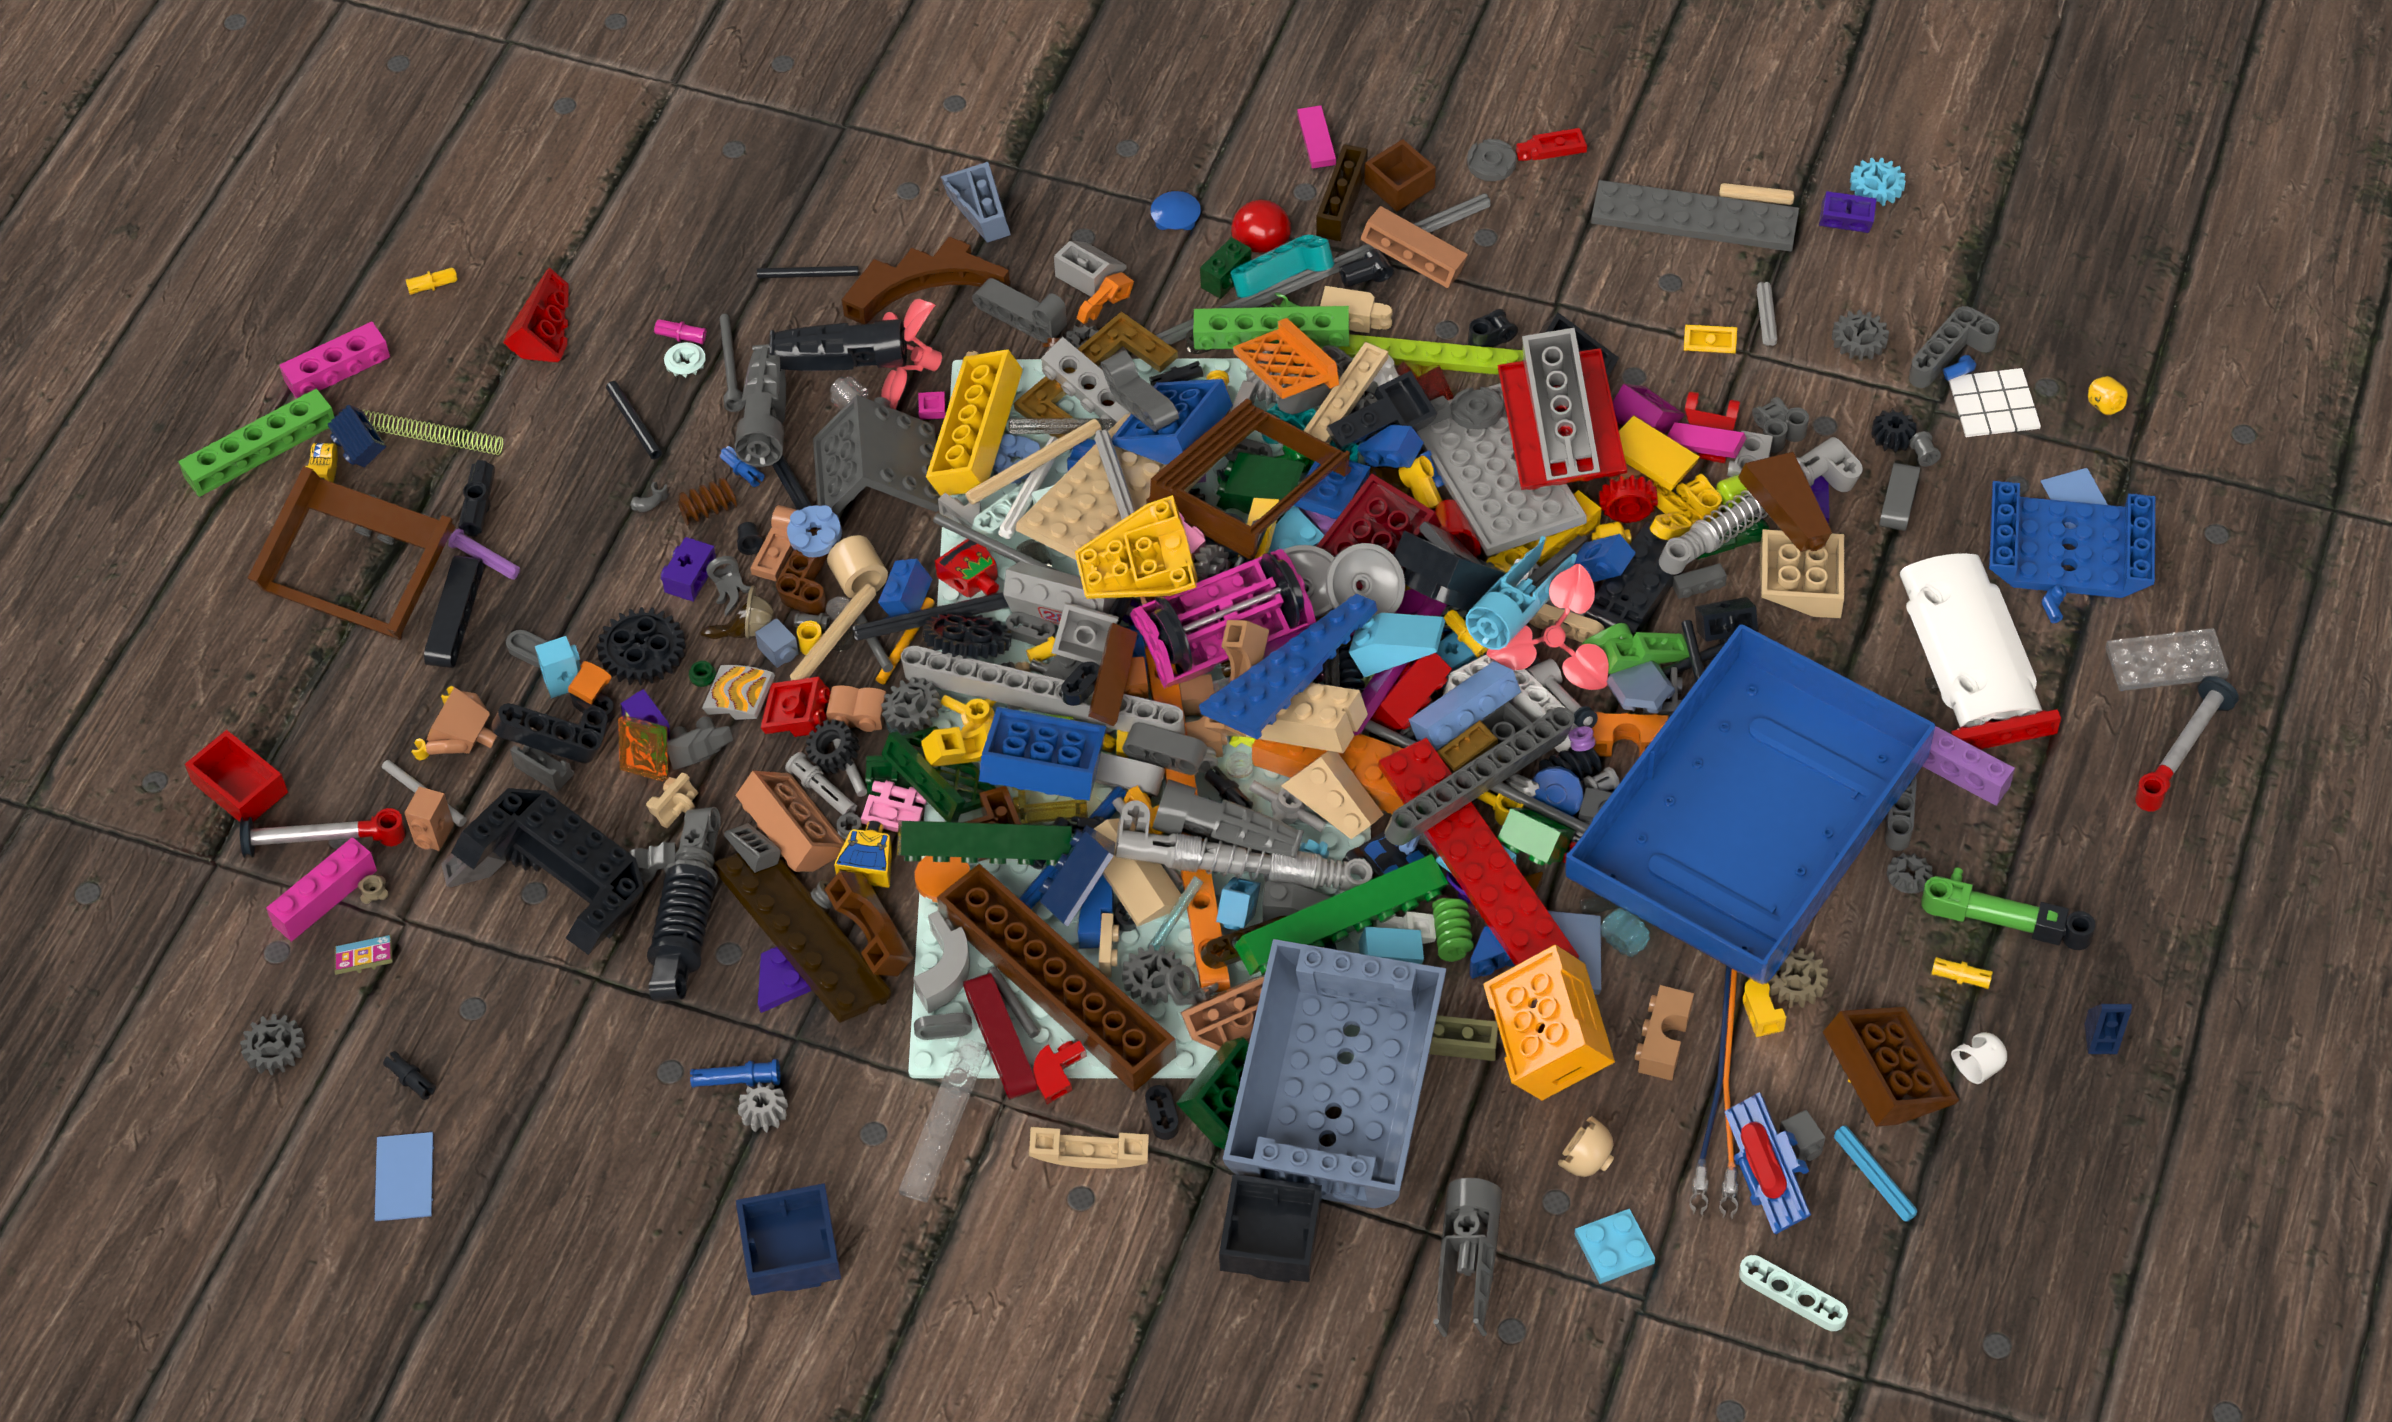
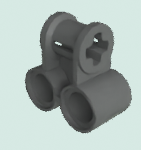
M1774 397L1770 403L1762 407L1757 406L1753 408V418L1756 424L1763 429V434L1773 436L1771 453L1782 451L1785 447L1786 439L1792 442H1799L1805 439L1809 422V414L1806 410L1799 407L1788 409L1779 397Z

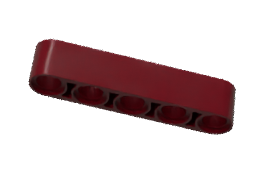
M987 973L963 981L968 1002L1008 1099L1011 1100L1037 1091L1033 1072L992 974Z

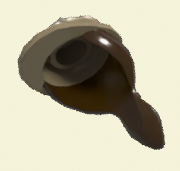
M751 586L747 603L742 606L732 622L726 625L707 626L700 632V635L710 639L728 636L750 639L756 636L755 632L773 621V609L765 599L757 596L756 587Z

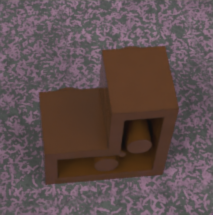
M1007 786L979 793L983 817L966 821L967 823L1021 824ZM978 858V862L989 858Z

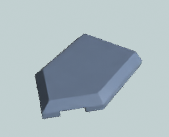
M1653 661L1610 674L1607 680L1608 687L1625 710L1634 711L1636 707L1647 708L1650 713H1658L1662 709V703L1665 699H1670L1675 693V688L1660 666Z

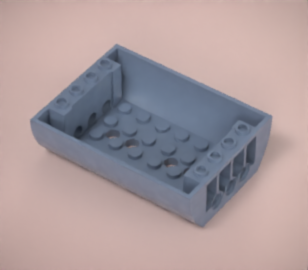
M1273 939L1223 1155L1225 1165L1236 1175L1322 1185V1199L1374 1209L1394 1203L1398 1199L1445 981L1446 968ZM1349 1025H1356L1360 1028V1032L1357 1036L1348 1037L1344 1034V1029ZM1343 1052H1350L1354 1055V1059L1349 1064H1342L1338 1061L1339 1055ZM1330 1107H1339L1342 1110L1339 1118L1330 1119L1326 1116V1111ZM1325 1134H1332L1336 1137V1142L1330 1147L1320 1144V1139Z

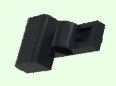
M1409 371L1378 386L1374 394L1378 401L1329 424L1326 430L1337 448L1343 450L1360 441L1365 442L1390 425L1411 426L1417 432L1431 424L1436 419L1438 413L1413 373Z

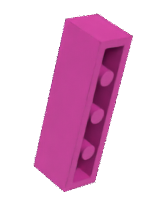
M350 838L266 907L272 925L292 942L355 890L361 880L366 876L373 875L377 871L371 852L356 839Z

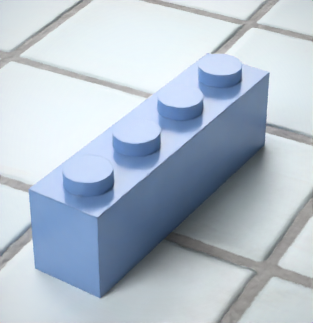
M1493 661L1411 717L1409 722L1417 742L1427 737L1437 751L1479 720H1482L1521 693L1514 671Z

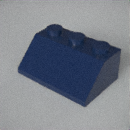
M1088 825L1085 826L1083 831L1077 830L1069 843L1073 847L1067 855L1061 854L1054 866L1057 869L1052 879L1047 877L1039 889L1042 893L1040 902L1066 926L1070 925L1114 856L1116 842Z

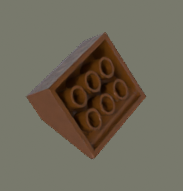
M1905 1007L1840 1011L1824 1029L1823 1034L1876 1127L1899 1125L1949 1107L1959 1101Z

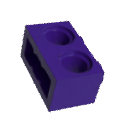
M1826 191L1821 204L1819 226L1869 233L1874 223L1877 199Z

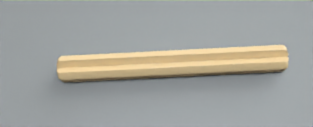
M866 583L860 588L791 673V680L805 679L811 676L875 597L876 589Z

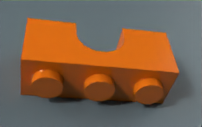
M1595 712L1598 720L1592 728L1593 737L1596 741L1593 749L1598 756L1611 757L1613 744L1620 739H1629L1637 744L1640 757L1669 719V715L1607 714Z

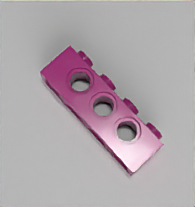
M369 322L279 366L285 383L297 399L316 388L320 391L375 364L381 363L390 358L385 339L374 323Z

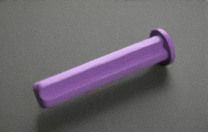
M456 529L451 534L448 541L450 548L454 549L457 547L474 558H481L484 564L511 579L517 578L520 567L465 536L462 529Z

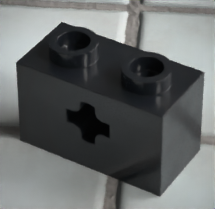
M1748 597L1695 606L1697 632L1706 642L1731 637L1739 625H1745L1759 632L1756 606Z

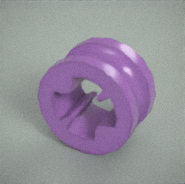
M1581 726L1569 732L1568 736L1571 741L1572 750L1586 751L1595 745L1596 741L1593 737L1592 728Z

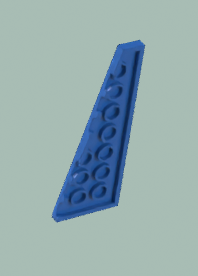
M1359 594L1351 596L1347 601L1331 610L1316 623L1311 624L1299 635L1290 639L1282 647L1270 653L1269 656L1232 680L1224 688L1212 694L1199 705L1201 714L1252 738L1259 739L1262 736L1261 731L1267 724L1273 725L1276 721V714L1281 709H1287L1291 705L1290 699L1299 692H1303L1323 670V663L1337 655L1336 649L1341 644H1347L1351 640L1350 634L1354 630L1362 628L1377 612L1376 601Z

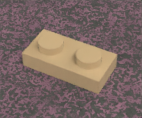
M1102 913L1099 971L1106 977L1112 976V966H1117L1118 949H1113V943L1119 942V925H1114L1113 913Z

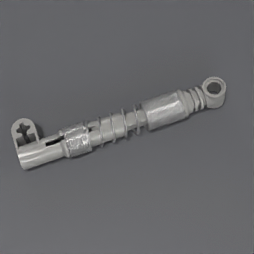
M1140 801L1126 803L1118 822L1115 857L1165 864L1167 868H1172V870H1186V872L1196 873L1198 869L1206 870L1208 875L1216 871L1220 872L1223 877L1227 873L1235 874L1238 879L1243 875L1244 871H1247L1252 881L1261 873L1264 876V880L1269 882L1294 883L1310 889H1316L1319 886L1323 887L1325 883L1328 888L1332 884L1333 888L1337 889L1339 885L1340 889H1343L1344 892L1370 881L1373 874L1370 864L1363 859H1353L1349 862L1344 861L1341 864V860H1337L1334 863V859H1330L1327 862V858H1323L1320 854H1313V852H1299L1298 850L1296 858L1274 853L1267 855L1265 851H1262V854L1253 853L1250 847L1246 852V847L1237 846L1236 844H1222V840L1219 843L1208 842L1207 837L1202 841L1201 837L1181 835V833H1172L1169 836L1148 833L1150 810L1147 805ZM1132 817L1136 818L1137 822L1135 831H1130ZM1350 874H1357L1362 880H1355Z

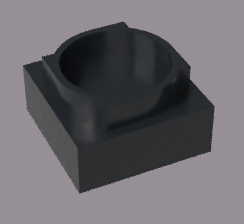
M1407 531L1403 532L1394 554L1399 565L1406 568L1404 578L1407 586L1432 599L1468 612L1499 578L1507 573L1478 558L1476 559L1481 564L1460 558L1432 544L1427 538Z
M1233 1174L1219 1251L1220 1271L1248 1274L1260 1279L1288 1283L1290 1280L1310 1282L1322 1205V1185Z

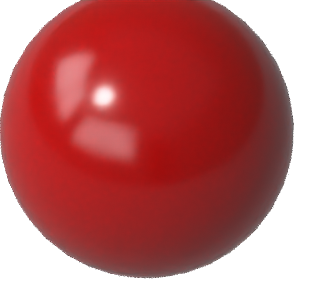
M1254 200L1246 203L1237 211L1232 221L1231 234L1234 239L1250 247L1252 252H1269L1288 241L1291 235V223L1287 213L1278 204L1269 200Z

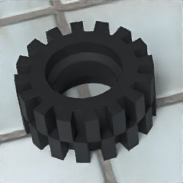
M832 719L831 723L828 720L823 721L824 726L816 725V733L811 730L809 735L812 739L806 740L808 747L805 748L808 757L826 773H830V771L833 774L838 773V768L844 771L846 770L845 764L848 763L851 766L854 763L851 758L857 759L859 755L855 751L860 750V745L857 743L859 739L844 722H838L836 719ZM835 739H841L840 745L834 752L825 754L826 747L830 742Z

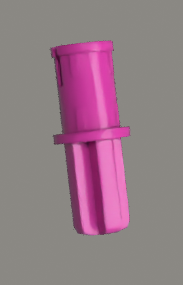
M659 319L656 321L654 332L658 335L677 338L678 342L685 340L702 345L705 342L707 333L706 328L685 325V322L682 321L679 324Z

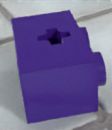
M685 537L681 545L675 548L673 558L668 566H664L661 572L665 593L694 602L709 577L706 571L708 564L716 559L714 546Z

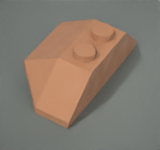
M1265 974L1215 994L1209 1000L1198 1002L1180 1012L1191 1040L1216 1051L1220 1049L1224 1042L1244 1037L1249 1043Z

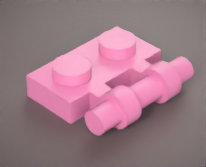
M887 780L885 783L874 781L872 791L881 793V795L878 797L869 794L861 817L862 824L867 825L869 821H878L883 824V829L898 833V820H921L923 808L914 806V804L917 802L926 805L927 801L914 787L907 789L895 786L894 782ZM893 796L905 799V802L901 803L898 801L890 800V798Z

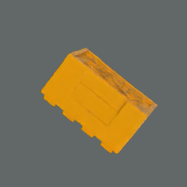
M1553 945L1483 984L1489 1006L1494 1010L1507 1055L1505 1062L1511 1083L1543 1101L1615 1063L1586 965L1559 946ZM1537 999L1536 1007L1531 1008V1003ZM1542 1024H1545L1543 1032L1539 1033V1027Z

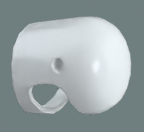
M1987 1032L1975 1035L1972 1038V1047L1963 1044L1955 1048L1951 1053L1952 1059L1959 1071L1975 1084L1984 1082L2000 1071L2007 1061V1051L2002 1041L1994 1034ZM1959 1051H1964L1971 1056L1962 1060Z

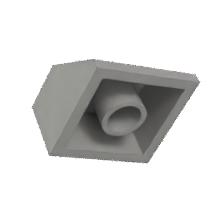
M1065 602L1051 653L1081 662H1095L1100 665L1109 627L1112 623L1117 624L1119 617Z

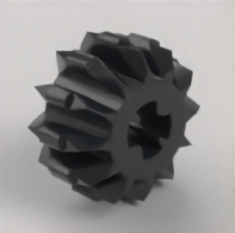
M1892 408L1890 413L1882 410L1880 416L1875 417L1871 435L1875 439L1876 446L1883 445L1884 452L1887 449H1893L1896 453L1899 448L1906 451L1909 446V440L1916 434L1917 426L1913 422L1912 415L1905 416L1904 409L1898 413Z

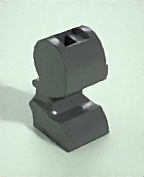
M662 842L656 847L649 846L648 850L636 848L630 850L629 853L636 858L642 881L647 882L652 881L658 869L665 870L668 864L676 862L674 859L678 849L675 842Z

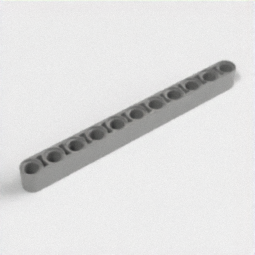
M919 646L907 647L901 653L905 677L909 681L914 677L916 683L923 678L927 684L931 682L937 688L1052 715L1058 714L1061 717L1103 725L1125 732H1130L1132 725L1138 722L1183 735L1186 732L1183 711L1174 705L1123 694L1117 723L1111 726L1088 717L1093 693L1080 705L1070 706L1064 703L1061 685L1065 680L976 659H963L962 656L952 657L950 653L942 654L941 651H934Z

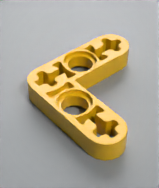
M1652 479L1648 480H1651L1653 486L1657 487L1658 505L1656 507L1665 513L1657 515L1652 522L1650 531L1654 535L1664 540L1679 538L1686 532H1689L1691 526L1696 521L1703 520L1702 515L1673 491L1666 489Z

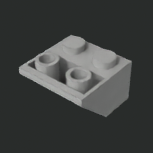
M1069 241L1054 256L1055 277L1090 297L1098 291L1106 276L1123 272L1126 269L1124 263L1087 242Z

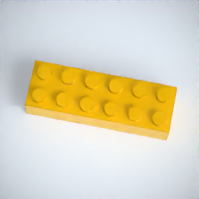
M1009 349L965 356L963 358L926 478L940 496L944 493H947L949 496L964 494L990 479L1023 371Z

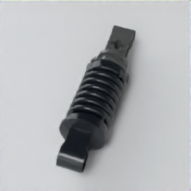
M716 807L689 809L686 811L680 847L674 859L676 862L668 864L665 868L666 874L660 906L658 907V915L656 916L654 934L652 935L651 946L647 951V959L654 966L649 982V992L654 1002L684 999L689 973L698 970L701 965V947L704 943L705 928L707 927V919L711 909L713 891L718 882L717 873L713 870L715 861L713 854L715 852L718 831L721 826V817Z

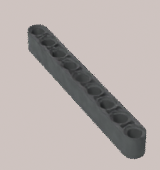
M1564 707L1554 708L1395 810L1385 829L1386 839L1391 844L1397 846L1408 843L1564 742L1575 721L1572 712Z

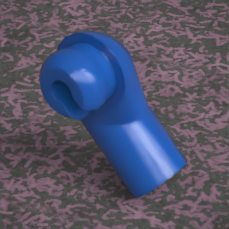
M2056 584L2053 588H2050L2042 599V606L2051 623H2057L2063 619L2059 605L2063 601V597L2067 595V590L2061 584Z

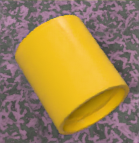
M805 621L797 628L800 651L804 655L808 654L822 636L821 627L817 622Z

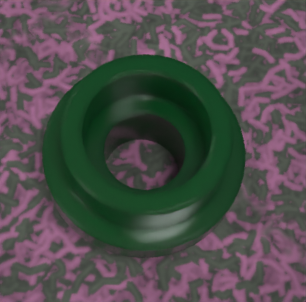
M707 661L694 663L689 671L691 683L698 687L712 684L716 677L715 668Z

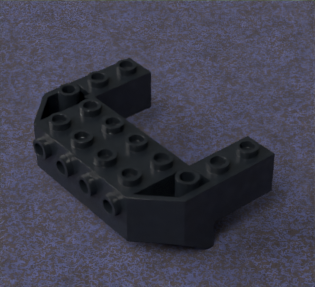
M507 788L461 832L451 852L474 870L492 852L502 858L514 847L590 903L577 917L566 936L567 940L587 955L606 937L610 939L629 916L644 890L638 864L633 855L547 791Z

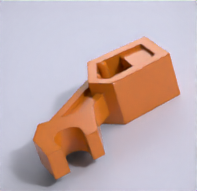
M1122 272L1106 276L1098 291L1081 305L1077 319L1083 324L1088 323V318L1096 320L1103 308L1102 305L1107 300L1114 304L1130 296L1134 281Z

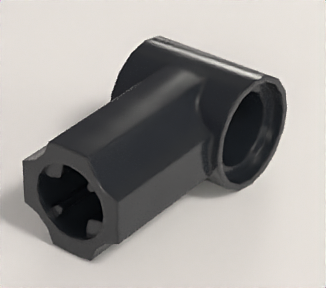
M1372 249L1365 254L1363 259L1339 266V273L1344 286L1350 287L1371 279L1375 282H1384L1393 275L1394 269L1385 253L1378 249Z

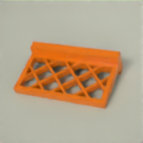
M1288 318L1278 321L1279 329L1233 346L1234 354L1282 399L1322 383L1326 384L1329 388L1339 385L1336 362ZM1275 340L1280 341L1279 344L1270 343ZM1249 350H1257L1256 353L1247 352ZM1263 351H1274V353L1268 354L1263 353ZM1281 352H1289V353H1292V354H1291V355H1283V354H1280V353H1281ZM1258 361H1266V362H1268V364H1260V363H1257V362H1258ZM1281 362L1286 363V365H1275V363ZM1293 363H1296V364H1304V366H1292V365H1293ZM1270 372L1281 373L1280 375H1269ZM1288 374H1299L1298 377L1287 376ZM1305 375H1316L1311 378L1305 377ZM1282 384H1292L1286 388L1282 387Z

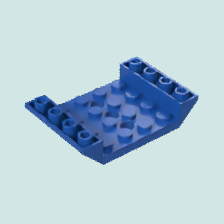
M1993 481L1989 569L2013 588L2048 591L2056 584H2061L2066 588L2067 593L2123 598L2154 585L2155 496L2128 494L2125 507L2020 497V483ZM2071 522L2076 525V528L2068 529L2063 524ZM2071 544L2076 549L2067 550L2062 545ZM2070 565L2074 567L2075 570L2066 571L2063 569L2062 566Z

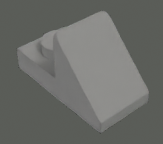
M947 493L938 498L940 514L969 528L972 527L974 518L981 513L980 501L975 504H970L969 502L964 506L959 499H953Z

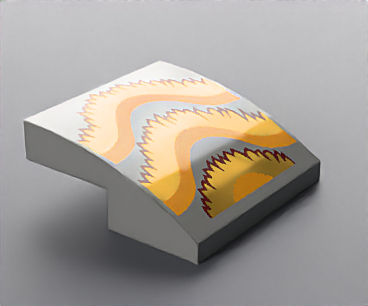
M720 665L702 709L707 715L730 713L735 720L757 719L775 675L773 672L755 667Z

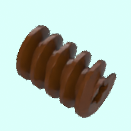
M722 477L718 480V486L714 481L709 482V490L704 485H700L699 494L693 488L689 489V497L684 492L679 493L678 505L687 526L691 516L696 522H699V513L709 518L710 509L716 515L719 514V506L729 511V502H732L737 508L732 488Z

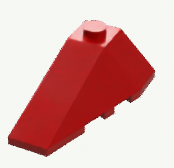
M548 268L510 326L503 341L511 351L515 352L522 359L559 362L567 347L568 338L564 337L565 328L568 327V320L565 319V309L568 307L569 284L551 268Z

